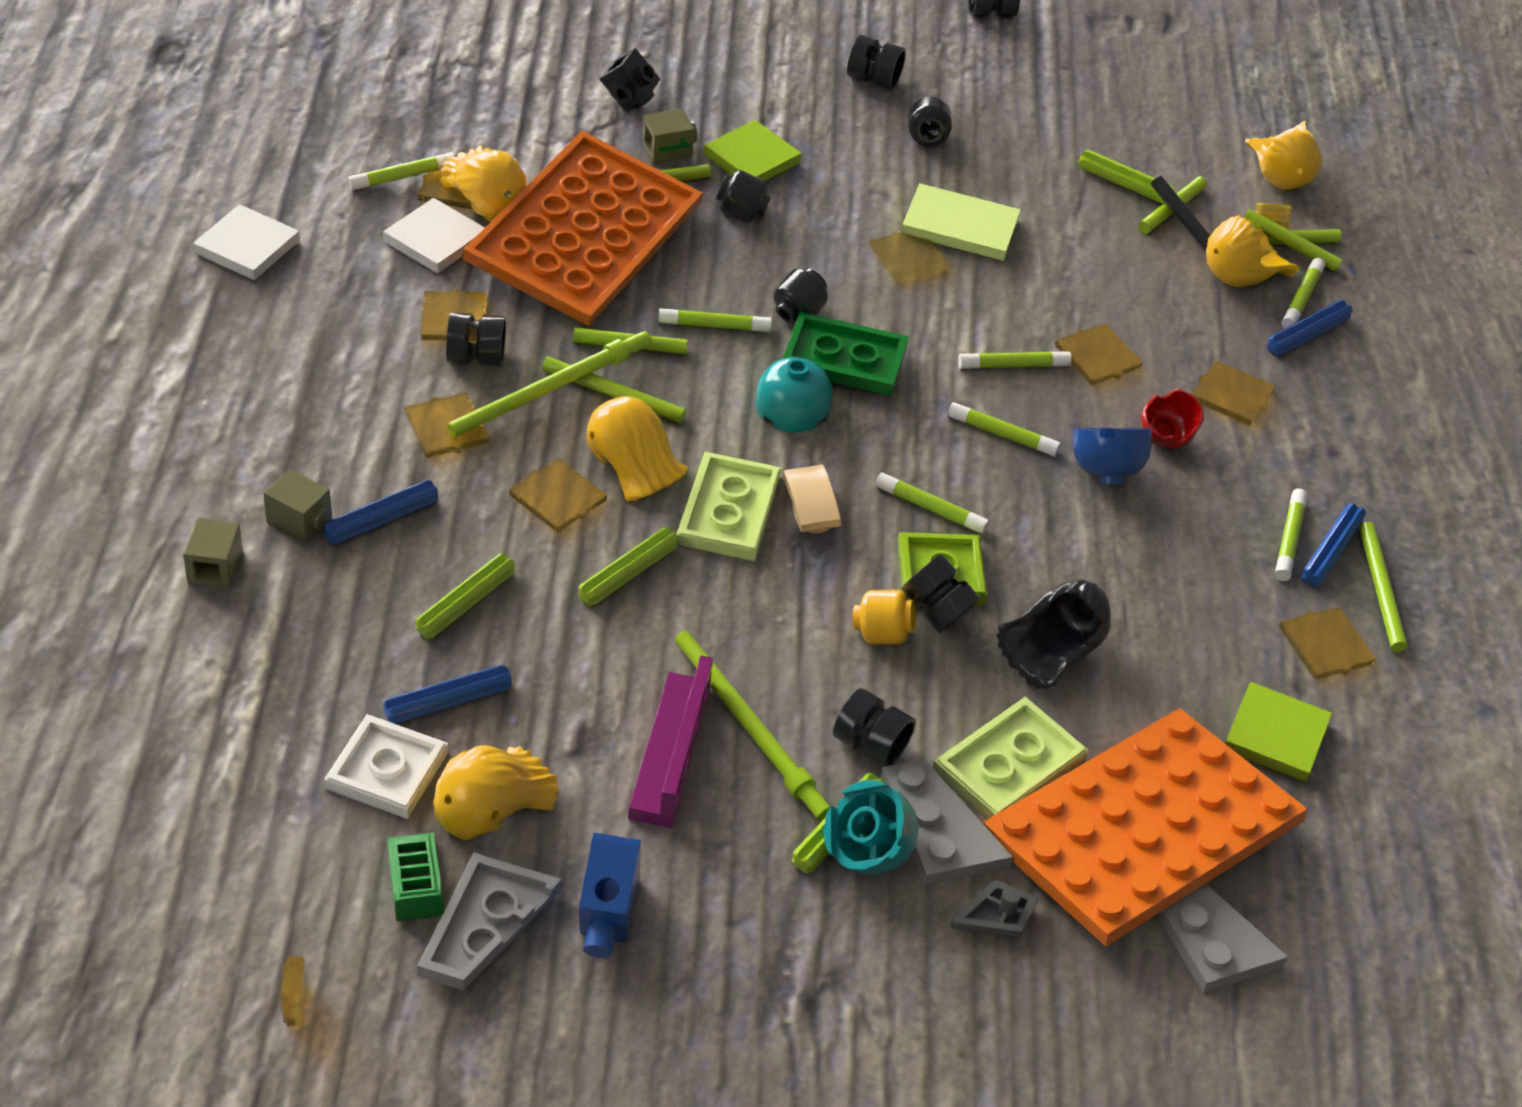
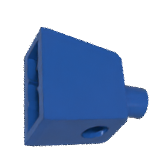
M593 833L579 905L580 934L586 936L583 951L590 956L608 958L612 955L614 941H627L640 882L641 840Z

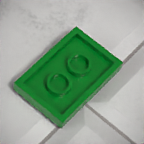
M800 312L783 358H805L817 363L826 372L832 383L892 396L907 350L909 336Z

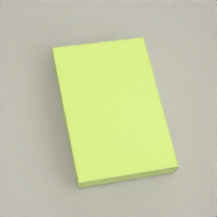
M919 183L903 222L901 234L1004 261L1021 209Z
M704 452L676 534L678 536L677 544L756 561L780 482L782 468Z
M1025 696L935 759L933 769L947 784L983 816L989 819L1071 771L1086 760L1088 749Z

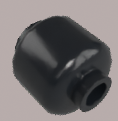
M924 97L914 103L908 114V129L912 139L919 145L932 147L943 143L949 137L952 130L951 111L945 102L935 97Z
M736 170L732 175L726 174L716 200L720 201L719 206L723 213L748 223L753 220L756 214L761 217L763 216L771 197L765 195L767 184L764 180L743 170Z
M794 269L773 292V300L777 306L775 309L779 317L788 323L797 321L800 312L817 315L828 300L826 281L819 273L812 269Z

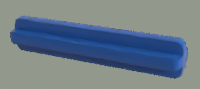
M1345 300L1333 303L1270 336L1267 349L1272 351L1275 356L1283 355L1349 320L1350 313L1353 311L1352 306L1347 305Z
M425 480L327 521L323 525L324 534L331 545L340 544L436 503L439 500L438 490L431 480Z
M1355 503L1345 506L1305 566L1304 572L1301 575L1304 583H1310L1312 587L1322 585L1362 524L1363 518L1366 515L1363 507H1357Z
M499 665L388 698L383 702L384 713L388 722L397 724L500 693L512 687L511 674L505 665Z

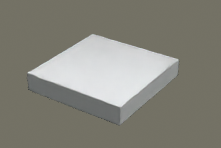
M432 198L383 231V239L385 243L438 274L463 256L464 248L485 227L437 199Z
M239 204L193 243L195 254L256 280L300 241L299 230Z
M367 714L325 777V789L408 819L447 756L448 743Z

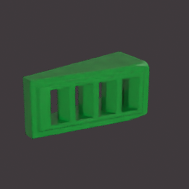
M434 833L387 838L396 921L443 915V893ZM426 848V851L398 854V851ZM427 860V863L400 866V863ZM429 873V876L401 878L404 875ZM430 885L431 887L427 889L403 891V888Z

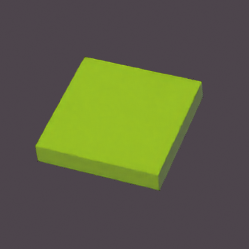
M756 120L704 145V155L731 175L736 170H743L764 181L801 163L802 153Z
M899 532L897 544L901 587L934 558L943 554L957 570L955 579L958 582L967 581L981 599L975 605H985L987 590L980 535Z
M1250 681L1225 744L1244 759L1306 782L1332 712Z

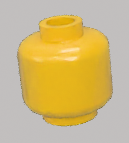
M902 590L867 591L862 598L861 605H855L853 608L854 630L861 631L864 640L870 645H900L907 640L909 634H914L916 631L917 616L914 600H908L907 595Z

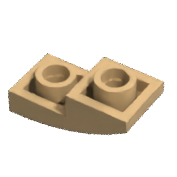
M823 464L784 470L785 486L792 499L794 517L801 532L823 533L830 528L841 526L836 499Z

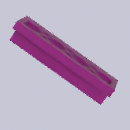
M700 655L694 677L668 672L630 801L628 819L673 828L710 694L713 667L712 657Z

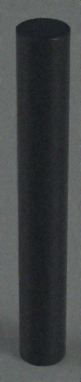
M1158 176L1152 181L1151 186L1206 252L1210 234L1162 176Z

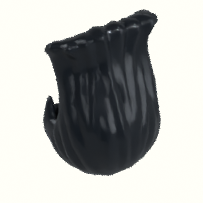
M1086 580L1065 582L1041 596L1021 617L1001 624L998 627L999 632L996 634L999 640L997 646L1002 649V656L1008 659L1010 668L1019 670V675L1025 678L1027 685L1034 686L1037 689L1053 687L1067 667L1086 657L1106 639L1111 627L1109 600L1105 592L1096 583Z

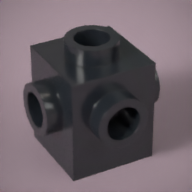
M636 48L612 61L599 78L624 111L635 104L641 107L648 103L655 95L653 89L661 80L653 67L646 62Z

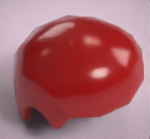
M1173 389L1172 392L1165 396H1158L1156 394L1143 408L1140 416L1141 428L1151 429L1152 444L1168 449L1184 447L1193 440L1204 421L1203 407L1195 396L1181 389Z

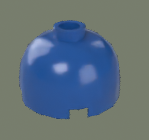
M1073 428L1074 456L1079 466L1086 473L1100 476V484H1123L1124 476L1137 474L1145 467L1150 457L1152 446L1150 428Z

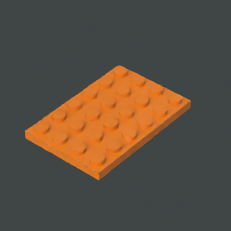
M581 131L464 248L463 260L589 327L701 204L703 192Z
M1178 708L983 821V824L1013 856L1012 862L1106 947L1303 823L1306 818L1307 808L1185 711Z

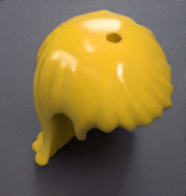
M1303 121L1295 128L1284 131L1275 137L1245 140L1248 148H1251L1253 151L1255 150L1257 153L1260 168L1266 180L1278 189L1292 190L1302 188L1313 182L1322 167L1321 150L1313 134L1306 128L1307 121Z
M478 146L476 150L470 149L468 154L460 152L456 158L450 157L449 162H445L444 167L440 170L442 174L440 182L443 187L458 188L471 201L472 209L477 214L484 216L487 222H491L527 186L526 175L515 158L508 152L491 150L482 146Z
M1240 215L1223 221L1208 238L1206 263L1216 278L1230 286L1239 288L1252 286L1269 279L1276 273L1293 277L1295 272L1299 271L1297 264L1289 263L1277 254V251L1270 245L1268 237L1262 229H1255L1250 221L1242 218Z
M621 396L601 404L592 413L587 426V444L601 463L606 464V458L614 467L627 502L643 499L660 491L662 488H668L686 474L688 467L679 463L674 457L661 420L644 401L635 397Z
M488 745L476 746L468 751L461 752L447 763L436 784L433 801L434 815L439 825L455 837L462 840L474 839L483 834L501 829L503 827L501 821L520 809L553 810L559 791L557 776L551 775L548 767H542V760L540 758L533 757L530 750L524 751L521 746L517 748L510 746L507 748V751Z

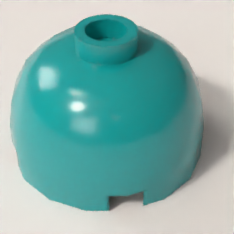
M782 358L773 362L760 376L755 397V407L758 415L763 420L764 415L772 420L773 427L776 429L794 433L811 431L817 428V422L824 418L826 421L830 416L833 397L832 385L826 372L817 363L805 358Z
M862 780L845 788L841 792L845 796L836 807L831 805L826 814L823 833L827 850L841 865L858 874L881 876L898 869L910 858L917 845L919 827L914 808L902 793L880 781Z

